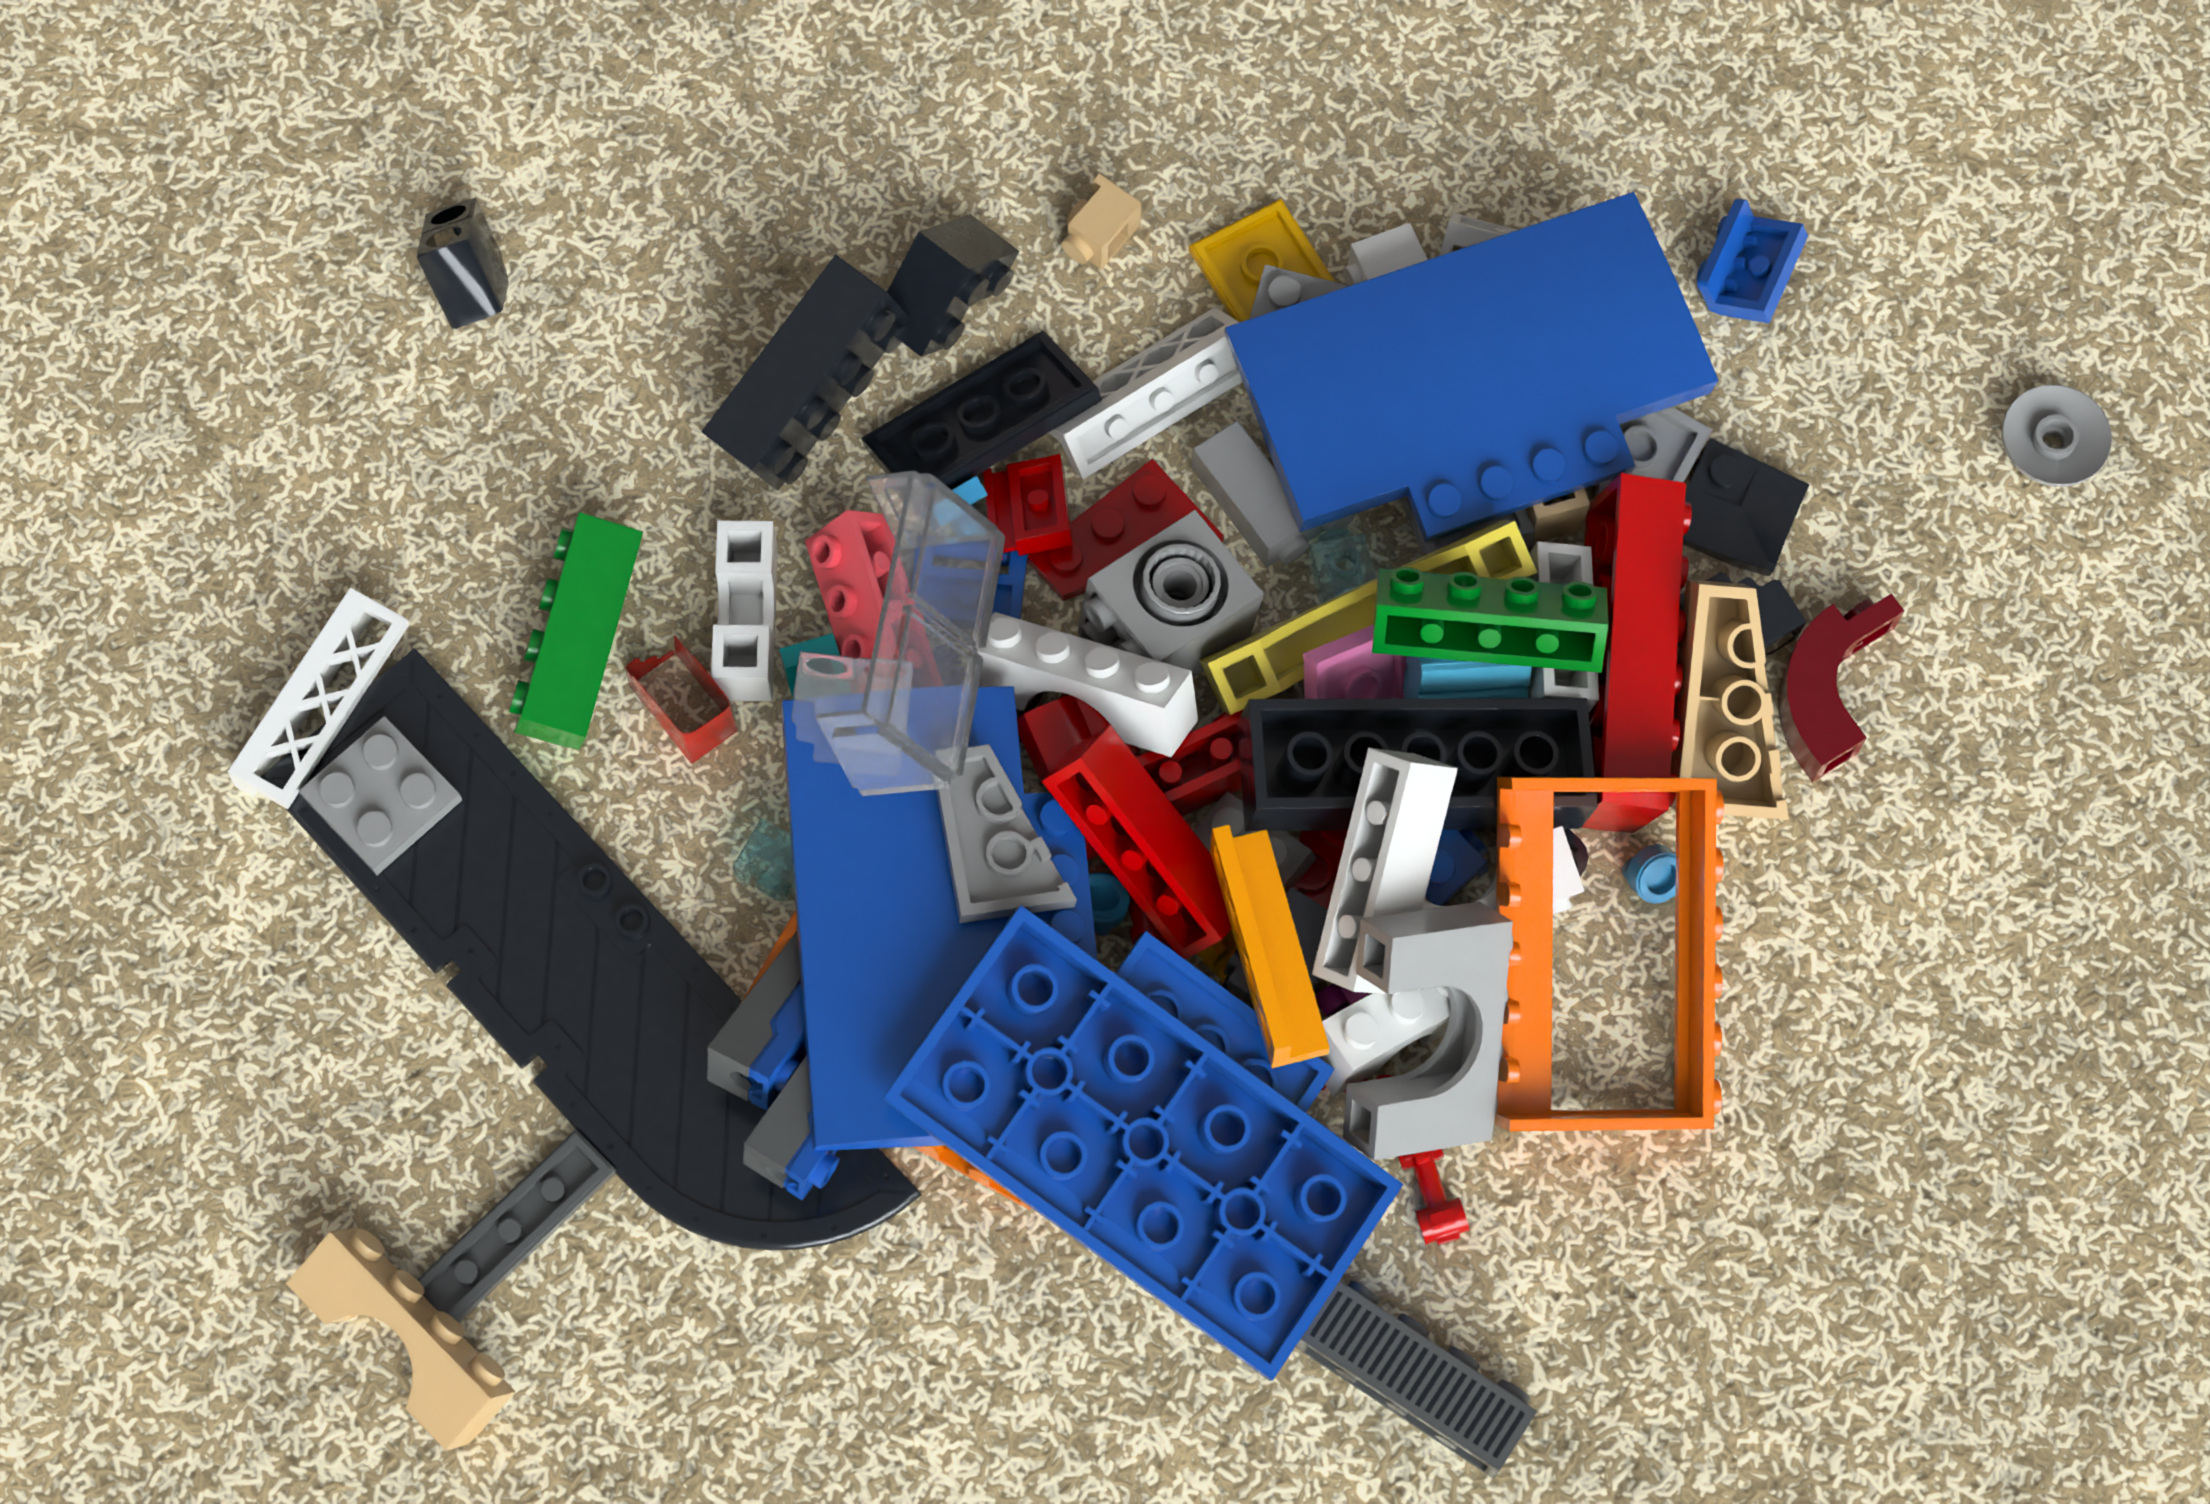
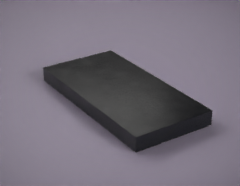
M1042 330L863 436L861 439L874 461L917 510H920L1099 403L1102 399L1098 387Z

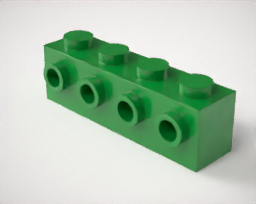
M581 512L578 513L572 529L561 528L553 554V559L562 561L557 580L547 577L538 607L539 610L548 612L543 631L532 629L523 659L533 663L528 683L520 680L517 681L509 708L510 713L518 715L514 733L578 750L581 748L587 736L643 531Z
M1399 567L1396 569L1379 568L1373 622L1372 653L1602 673L1609 625L1607 588L1594 587L1591 584L1579 581L1558 584L1536 582L1527 577L1499 579L1479 577L1470 572L1441 574L1421 572L1412 567Z

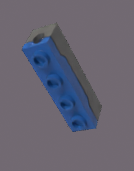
M797 931L708 1046L707 1080L746 1101L748 1099L751 1100L752 1104L766 1111L807 1055Z
M807 1055L744 1143L743 1154L744 1165L781 1188L785 1187L786 1191L802 1201L813 1185L820 1189L824 1187L839 1163V1158L834 1155L837 1150H814Z

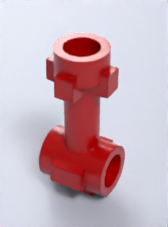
M1442 1149L1398 1156L1402 1170L1413 1169L1426 1207L1415 1211L1425 1245L1436 1241L1438 1246L1459 1240V1234L1470 1231L1460 1198L1447 1199L1435 1161L1444 1158Z

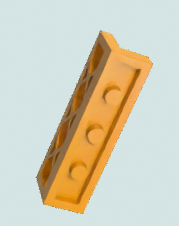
M1230 825L1212 828L1210 853L1271 1069L1329 1054V1043L1267 830L1233 838Z

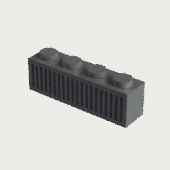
M1352 1280L1348 1285L1339 1281L1295 1348L1495 1479L1537 1413V1410L1528 1405L1530 1397L1519 1387L1506 1380L1500 1379L1498 1384L1479 1373L1477 1370L1480 1364L1464 1351L1450 1346L1446 1351L1427 1339L1430 1334L1429 1330L1414 1318L1400 1313L1395 1318L1377 1306L1380 1301L1379 1297L1367 1287Z

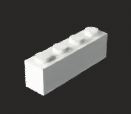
M1368 748L1312 975L1353 992L1387 994L1356 974L1360 919L1422 910L1458 768L1414 753Z

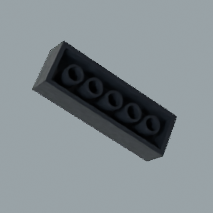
M1587 698L1249 699L1237 722L1245 831L1348 830L1368 748L1414 753L1458 768L1442 830L1497 829V777H1595ZM1554 792L1553 829L1563 826V829H1581L1598 807L1597 792Z

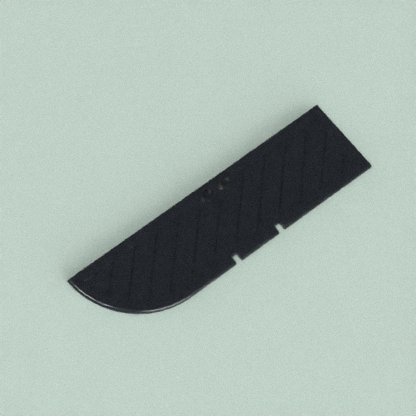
M415 648L368 687L304 785L385 716L456 789L462 801L378 875L361 860L303 799L300 793H298L289 809L286 810L434 973L441 971L451 961L461 970L447 983L446 987L521 1069L525 1068L537 1056L541 1058L548 1067L533 1080V1083L570 1124L616 1169L615 1173L644 1203L671 1222L710 1240L741 1248L774 1251L806 1249L852 1238L892 1218L921 1196V1193L879 1148L837 1150L834 1155L839 1158V1163L832 1176L821 1189L813 1185L803 1201L786 1191L785 1187L781 1188L744 1165V1143L767 1111L752 1104L751 1100L748 1099L746 1101L707 1080L708 1046L739 1007L742 1000ZM326 722L308 737L319 735ZM309 749L298 751L300 761H302ZM292 753L283 757L265 772L261 778L283 789L295 771Z

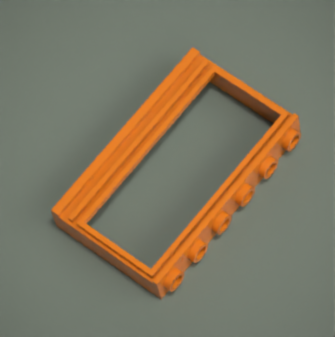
M1497 777L1496 912L1513 921V947L1509 955L1507 976L1508 1001L1504 1008L1501 1040L1503 1055L1499 1062L1496 1092L1498 1108L1495 1114L1496 1126L1508 1131L1714 1129V1114L1720 1112L1722 1104L1721 1086L1719 1081L1714 1079L1715 1056H1719L1722 1049V1031L1720 1024L1715 1021V998L1720 997L1723 986L1720 965L1715 964V940H1720L1723 932L1722 911L1719 906H1716V882L1721 881L1724 868L1722 852L1720 848H1716V824L1722 822L1724 814L1723 795L1720 790H1717L1716 778ZM1554 792H1676L1674 1109L1551 1110Z

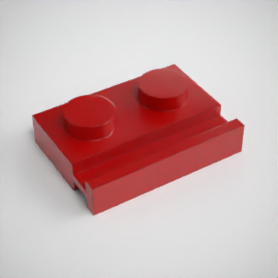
M1061 454L1007 464V471L992 473V469L989 468L983 472L985 491L988 494L986 496L990 547L995 561L1003 559L1002 553L1018 550L1019 556L1073 545L1065 469Z

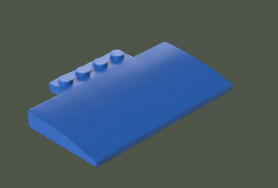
M1634 192L1225 327L1224 329L1299 532L1407 496L1425 542L1614 479L1621 473H1631L1636 466L1619 424L1710 394L1719 381L1680 287Z
M1014 686L896 690L784 700L781 704L814 1150L945 1146L884 1102L882 1098L1010 916L959 923L931 766L932 752L990 745L1022 801L1024 813L1038 837L1041 836L1052 854L1051 860L1064 883L1067 882L1077 899L1075 907L1033 914L1097 960L1085 836L1051 793H1024Z
M1022 905L1009 917L882 1098L884 1102L1269 1381L1274 1380L1404 1185L1306 1113L1335 1069L1321 1058L1315 1057L1271 1069L1255 1010L1147 931L1140 935L1116 971L1112 972Z

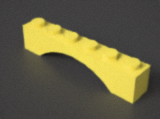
M1500 520L1401 566L1416 568L1421 572L1441 574L1470 572L1479 577L1499 579L1529 577L1537 573L1516 522L1509 520ZM1378 577L1199 660L1221 710L1232 715L1243 710L1249 699H1266L1304 679L1303 653L1373 625Z

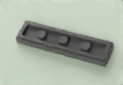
M575 1129L417 1279L424 1288L423 1296L437 1311L449 1314L460 1323L616 1174V1169Z

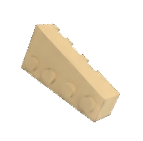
M1687 579L1683 607L1686 614V627L1683 638L1680 641L1678 664H1681L1683 668V682L1680 693L1674 699V718H1677L1680 722V737L1677 748L1671 755V773H1674L1677 778H1716L1717 790L1722 792L1724 800L1723 815L1789 820L1786 799L1783 798L1780 777L1782 768L1779 749L1776 748L1772 720L1774 712L1771 693L1768 691L1764 664L1766 663L1756 589L1738 583ZM1676 797L1671 806L1674 810H1676Z

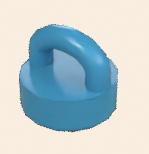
M1649 845L1627 860L1622 867V874L1627 879L1630 888L1644 901L1654 904L1665 902L1675 896L1676 853L1665 845Z
M1104 872L1089 874L1094 931L1100 936H1106L1124 920L1130 904V896L1114 875Z

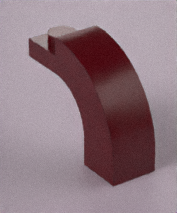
M1892 593L1875 604L1871 598L1866 599L1849 610L1844 617L1833 603L1811 621L1788 659L1779 688L1778 706L1780 723L1791 753L1811 782L1856 756L1867 739L1840 699L1837 688L1838 666L1845 659L1895 629L1905 610Z

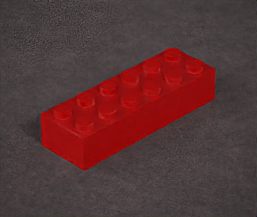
M1621 473L1590 502L1585 522L1584 546H1591L1593 586L1607 588L1609 623L1602 673L1598 672L1599 701L1589 712L1595 777L1677 778L1674 773H1671V755L1677 748L1680 737V722L1677 718H1674V699L1680 693L1683 682L1682 665L1676 663L1677 643H1680L1686 627V614L1684 610L1679 609L1680 589L1685 586L1689 572V560L1687 556L1682 555L1683 536L1689 530L1692 517L1691 504L1685 502V482ZM1597 792L1598 807L1582 828L1634 833L1667 812L1674 803L1676 792Z

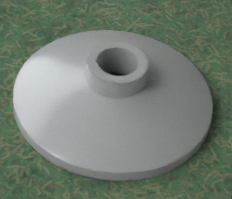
M2043 385L2024 392L2010 405L2002 423V442L2012 464L2028 478L2044 485L2066 487L2082 483L2093 477L2101 469L2110 453L2112 433L2105 413L2092 398L2071 387ZM2047 435L2057 437L2061 441L2062 448L2054 449L2049 447L2043 441V437Z

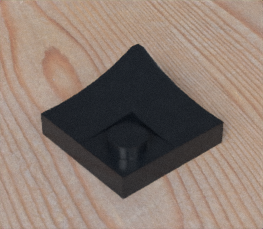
M1710 438L1686 487L1685 502L1691 504L1692 517L1689 530L1683 536V545L1731 566L1770 576L1776 567L1788 533L1810 484Z

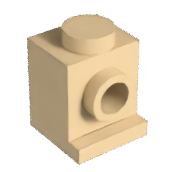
M1099 173L1093 179V191L1090 200L1081 199L1068 215L1066 221L1068 236L1061 243L1063 250L1077 263L1084 265L1090 261L1102 270L1141 225V202Z

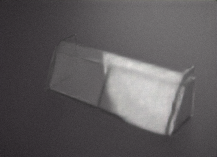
M916 471L867 476V482L896 541L862 707L860 710L820 713L816 715V720L852 788H858L862 796L950 788L951 779L963 776L983 665V658L977 653V649L986 647L1005 536L997 529L995 524L932 474H919Z

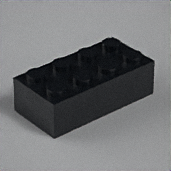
M835 254L701 432L777 491L784 483L792 484L805 470L808 463L806 456L817 441L826 440L835 431L841 419L839 412L851 396L858 397L869 386L874 376L872 369L885 352L887 354L893 352L900 345L907 332L905 325L910 318L887 291Z

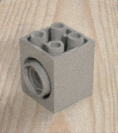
M1194 510L1088 578L1078 623L1079 637L1190 670L1192 671V678L1204 671L1199 660L1251 636L1264 593L1197 511Z

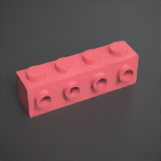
M846 510L805 540L852 694L942 688L887 514Z

